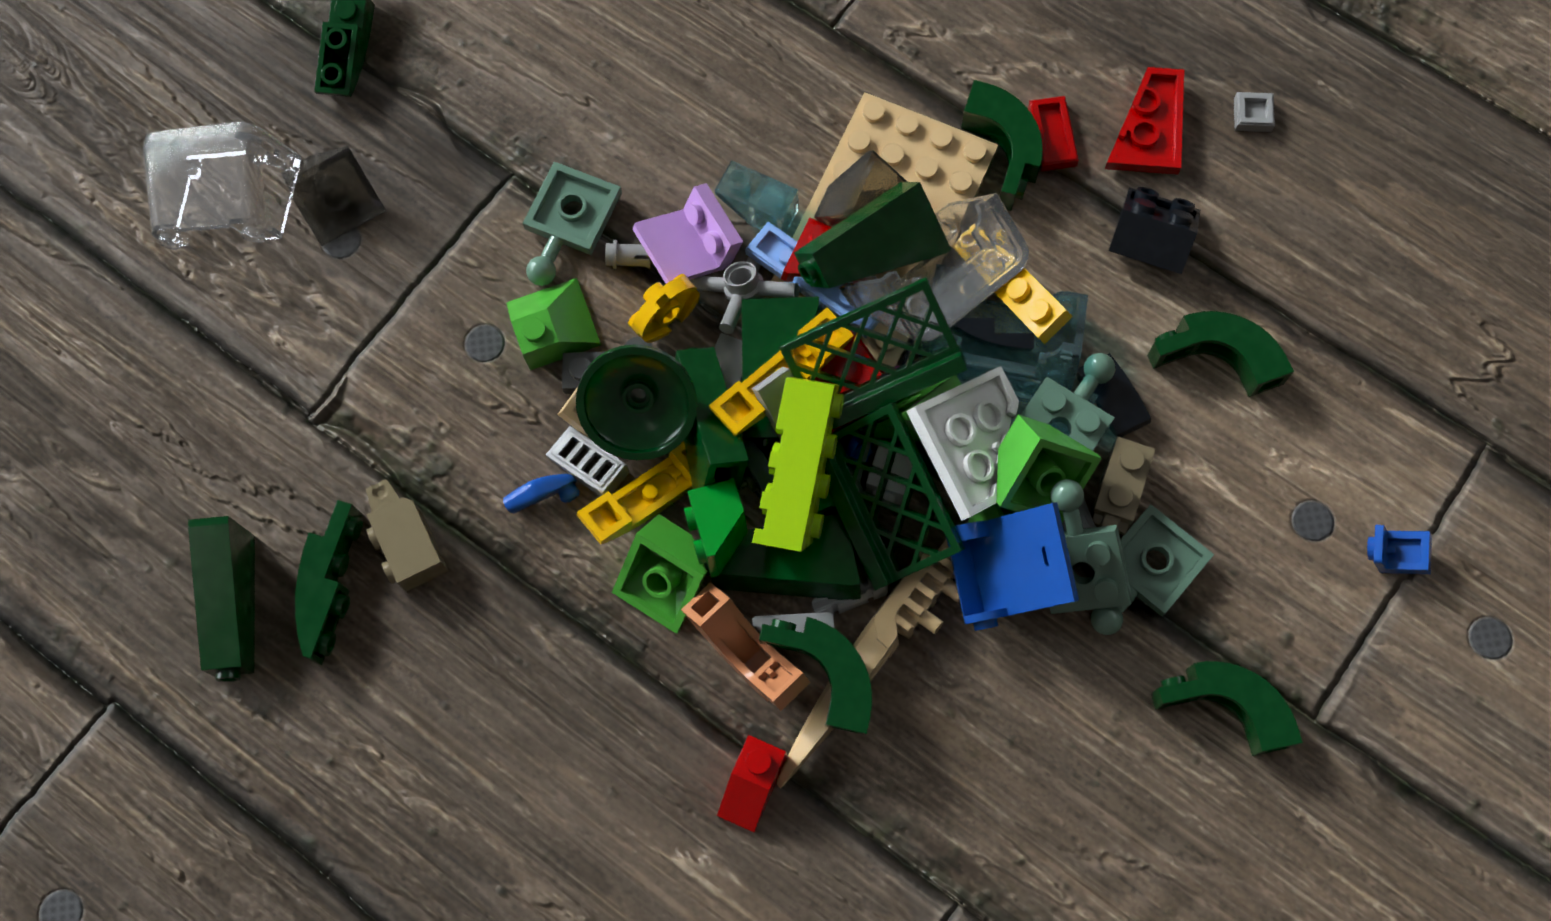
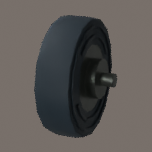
M752 440L744 442L749 461L740 488L743 490L748 487L761 500L762 491L765 492L768 482L773 483L774 475L769 474V457L765 456Z

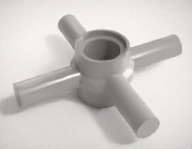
M749 256L747 261H739L728 266L723 273V277L701 276L690 280L697 287L696 290L725 293L730 302L719 325V329L726 334L734 332L742 312L741 299H763V296L798 297L800 291L799 284L763 281L762 276L758 273L761 265Z

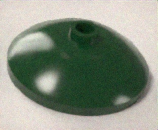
M624 345L599 355L584 371L577 388L576 411L585 433L601 449L614 456L628 460H648L669 453L678 447L688 436L696 417L697 394L689 373L674 357L660 349L646 345ZM634 389H642L645 391L646 396L638 398L633 395L632 391Z

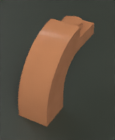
M711 582L681 609L723 659L767 702L770 701L780 711L811 683L802 671L782 656L775 648L759 643V632L749 623L732 600Z

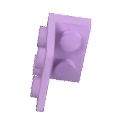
M707 183L694 186L682 210L636 222L633 226L634 233L665 284L680 274H685L691 280L726 269L733 262L743 243V240Z

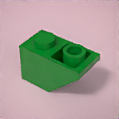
M734 478L687 491L691 506L684 508L689 531H698L700 539L693 541L699 565L707 563L711 578L720 575L748 532L744 509Z

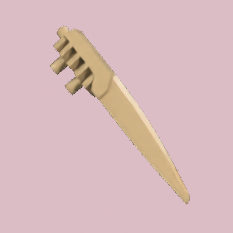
M947 539L940 546L939 551L948 548ZM923 553L921 560L930 557V555ZM950 556L902 578L854 642L853 646L860 654L866 666L870 682L898 648V633L910 639L918 623L933 634L939 631L944 621L928 610L936 604L941 592L957 603L960 602L956 582L952 580L955 576ZM828 682L813 707L777 777V785L780 789L834 729L825 726L831 698L830 682Z

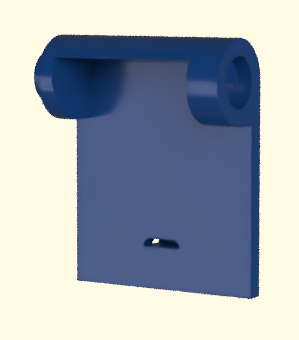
M1057 502L990 520L955 526L965 549L951 555L950 558L965 625L973 623L975 631L999 626L997 618L1079 601Z

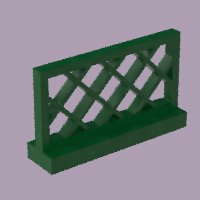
M927 277L779 344V349L793 377L805 379L803 373L811 375L809 380H815L818 377L839 385L838 394L844 395V404L840 419L834 418L832 430L968 370L966 358L952 333ZM923 290L929 302L924 318L902 311L907 297ZM899 301L897 309L889 307V305ZM879 310L894 315L887 335L865 328L870 314ZM932 311L938 323L929 321ZM862 318L860 326L852 323ZM899 318L921 325L914 344L892 337ZM843 327L857 332L850 352L828 344L833 331ZM926 327L942 332L948 343L947 346L936 351L919 347ZM862 334L884 342L877 361L855 354ZM826 335L823 342L815 340ZM804 344L820 349L814 368L798 363L792 350ZM889 344L911 351L906 364L895 368L882 363ZM825 351L847 358L840 377L819 370ZM916 353L923 355L922 357L914 360ZM852 360L874 368L869 381L858 384L845 379ZM879 370L886 372L880 376H877ZM842 386L847 387V388H850V389H848V390H846V391L840 393V392H841V389H842Z
M896 402L890 403L832 433L837 435V445L834 458H827L825 474L831 476L829 494L875 591L965 549ZM889 415L895 428L891 442L874 436L878 420ZM868 425L866 433L859 431ZM853 435L864 440L858 459L846 454L840 439ZM871 443L889 449L883 469L866 463ZM896 453L909 457L913 466L909 479L891 472ZM863 469L881 476L876 495L863 490L860 484ZM888 479L906 486L901 506L883 499ZM914 489L925 493L928 497L930 505L926 516L908 509ZM880 506L898 512L893 532L880 526L877 520ZM905 516L924 523L918 542L900 535ZM931 526L944 531L951 547L939 551L925 545ZM897 542L916 549L911 565L904 569L900 568L894 556ZM923 553L930 555V557L921 560Z

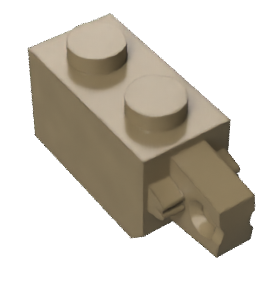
M1117 436L1109 451L1090 511L1095 526L1117 525L1119 534L1125 536L1128 528L1134 521L1156 450L1155 448Z
M387 479L366 488L371 512L366 515L372 526L366 529L374 548L376 550L382 549L387 561L381 563L389 582L391 584L397 582L407 592L448 572L449 569L421 509L416 507L415 502L404 497L400 498Z

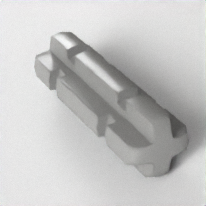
M868 577L865 583H862L860 580L861 599L835 600L828 599L827 597L815 598L812 601V608L814 613L831 612L833 614L838 611L840 614L868 603V599L871 597L875 600L887 595L888 586L875 591Z

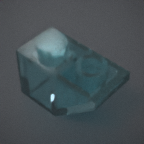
M732 160L715 189L716 196L749 225L760 230L767 222H770L784 233H787L799 210L798 189Z

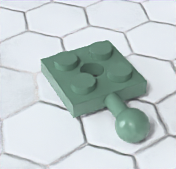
M553 162L522 223L525 230L549 239L541 256L531 259L526 267L527 277L533 284L545 286L554 280L556 267L553 262L562 245L592 255L621 197V187ZM576 201L583 205L580 212L575 215H567L563 212L564 206L569 202Z
M1095 353L1089 356L1084 363L1085 377L1074 393L1046 376L1021 415L1049 425L1053 422H1062L1069 429V437L1094 451L1115 417L1088 402L1098 384L1106 383L1114 376L1115 363L1113 359L1104 353Z
M1071 479L1057 482L1052 488L1051 500L1052 503L1057 502L1059 510L1063 511L1067 530L1064 531L1072 570L1074 564L1086 562L1094 568L1095 574L1085 578L1078 576L1073 570L1079 601L1050 607L1051 614L1131 605L1133 598L1117 525L1083 529L1078 509L1084 500V491L1081 485Z
M1151 504L1120 540L1133 598L1132 601L1138 597L1162 617L1214 556L1211 551ZM1153 550L1161 552L1167 560L1166 568L1162 570L1151 568L1146 561L1147 552ZM1128 606L1094 609L1091 614L1093 628L1103 635H1112L1118 632L1123 624L1122 613Z

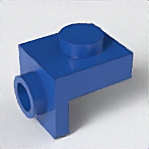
M1375 525V537H1368L1367 555L1369 560H1374V564L1380 573L1431 574L1432 534L1430 531H1387L1385 525Z

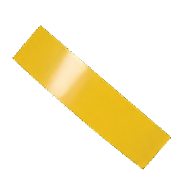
M827 307L801 328L797 336L837 317ZM841 327L832 332L828 344L843 349L852 340L854 335L850 330ZM826 335L815 340L823 342ZM804 344L793 349L792 352L798 363L814 368L820 349ZM781 351L742 383L737 381L709 405V409L735 437L766 416V409L757 400L752 388L782 366L789 368ZM825 351L819 370L828 364L836 354ZM803 373L805 379L809 380L811 375Z
M684 441L674 450L670 451L668 458L613 494L609 491L577 511V517L600 545L614 540L650 520L688 493L687 491L693 489Z

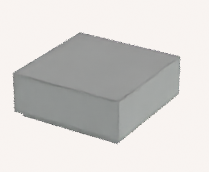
M1237 92L1234 97L1235 131L1272 132L1275 126L1274 93Z

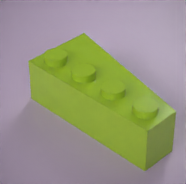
M786 377L775 428L776 434L781 435L780 443H774L768 462L769 474L774 475L773 483L768 482L765 492L762 491L759 506L762 509V514L766 515L764 528H755L752 543L802 552L813 543L814 538L820 539L824 522V515L818 514L820 498H827L831 479L830 475L825 474L827 458H834L837 445V435L831 434L834 418L840 419L844 404V395L838 394L839 385Z

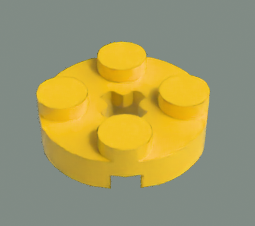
M685 274L678 275L664 286L657 282L646 290L643 295V299L646 302L639 311L631 316L628 325L646 343L658 341L672 332L668 325L676 318L682 323L689 316L699 300L700 293Z

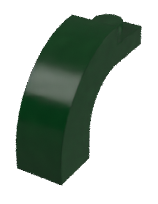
M974 80L964 109L961 129L985 135L996 141L1004 150L1008 159V170L997 208L1012 211L1015 198L1023 200L1027 183H1036L1043 151L1041 133L1033 115L1018 98L1000 87Z
M1202 311L1184 315L1176 331H1168L1155 338V342L1147 355L1153 369L1196 354L1218 357L1227 362L1236 371L1248 397L1284 385L1294 372L1283 349L1267 331L1246 318L1218 311Z
M810 617L806 618L803 633L795 631L796 624L783 620L773 619L771 625L762 624L759 637L760 644L808 655L817 661L826 672L831 687V698L825 726L866 735L872 710L871 682L860 654L850 641L833 627Z
M1218 661L1193 663L1186 669L1187 682L1184 675L1167 678L1160 681L1162 687L1151 693L1155 710L1203 700L1225 706L1241 722L1252 756L1293 748L1303 743L1296 719L1283 696L1264 678L1235 664Z

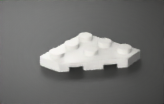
M1001 366L906 411L961 521L996 504L998 448L1010 429L1011 419L1016 416L1019 400Z

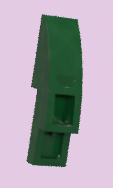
M331 0L328 22H323L314 87L316 94L352 97L361 74L371 33L375 4L371 0Z
M340 500L336 502L324 536L308 533L297 574L295 618L298 639L303 657L319 665L323 664L325 656L328 657L332 653L336 643V634L334 632L338 621L345 617L349 609L350 597L348 595L350 591L337 581L347 571L349 565V555L347 554L352 541L358 539L363 527L362 513L353 504Z

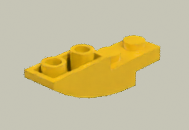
M978 221L952 246L951 249L1044 344L1073 317Z

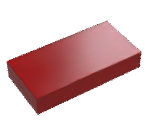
M1066 97L1030 100L1028 109L1038 124L1042 138L1043 151L1040 170L1048 171L1077 167L1079 159Z

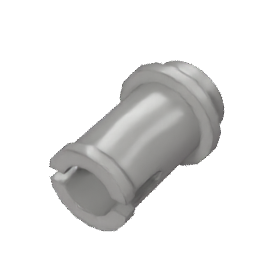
M613 240V243H606V266H613V269H617V266L651 267V259L642 244H618V240Z

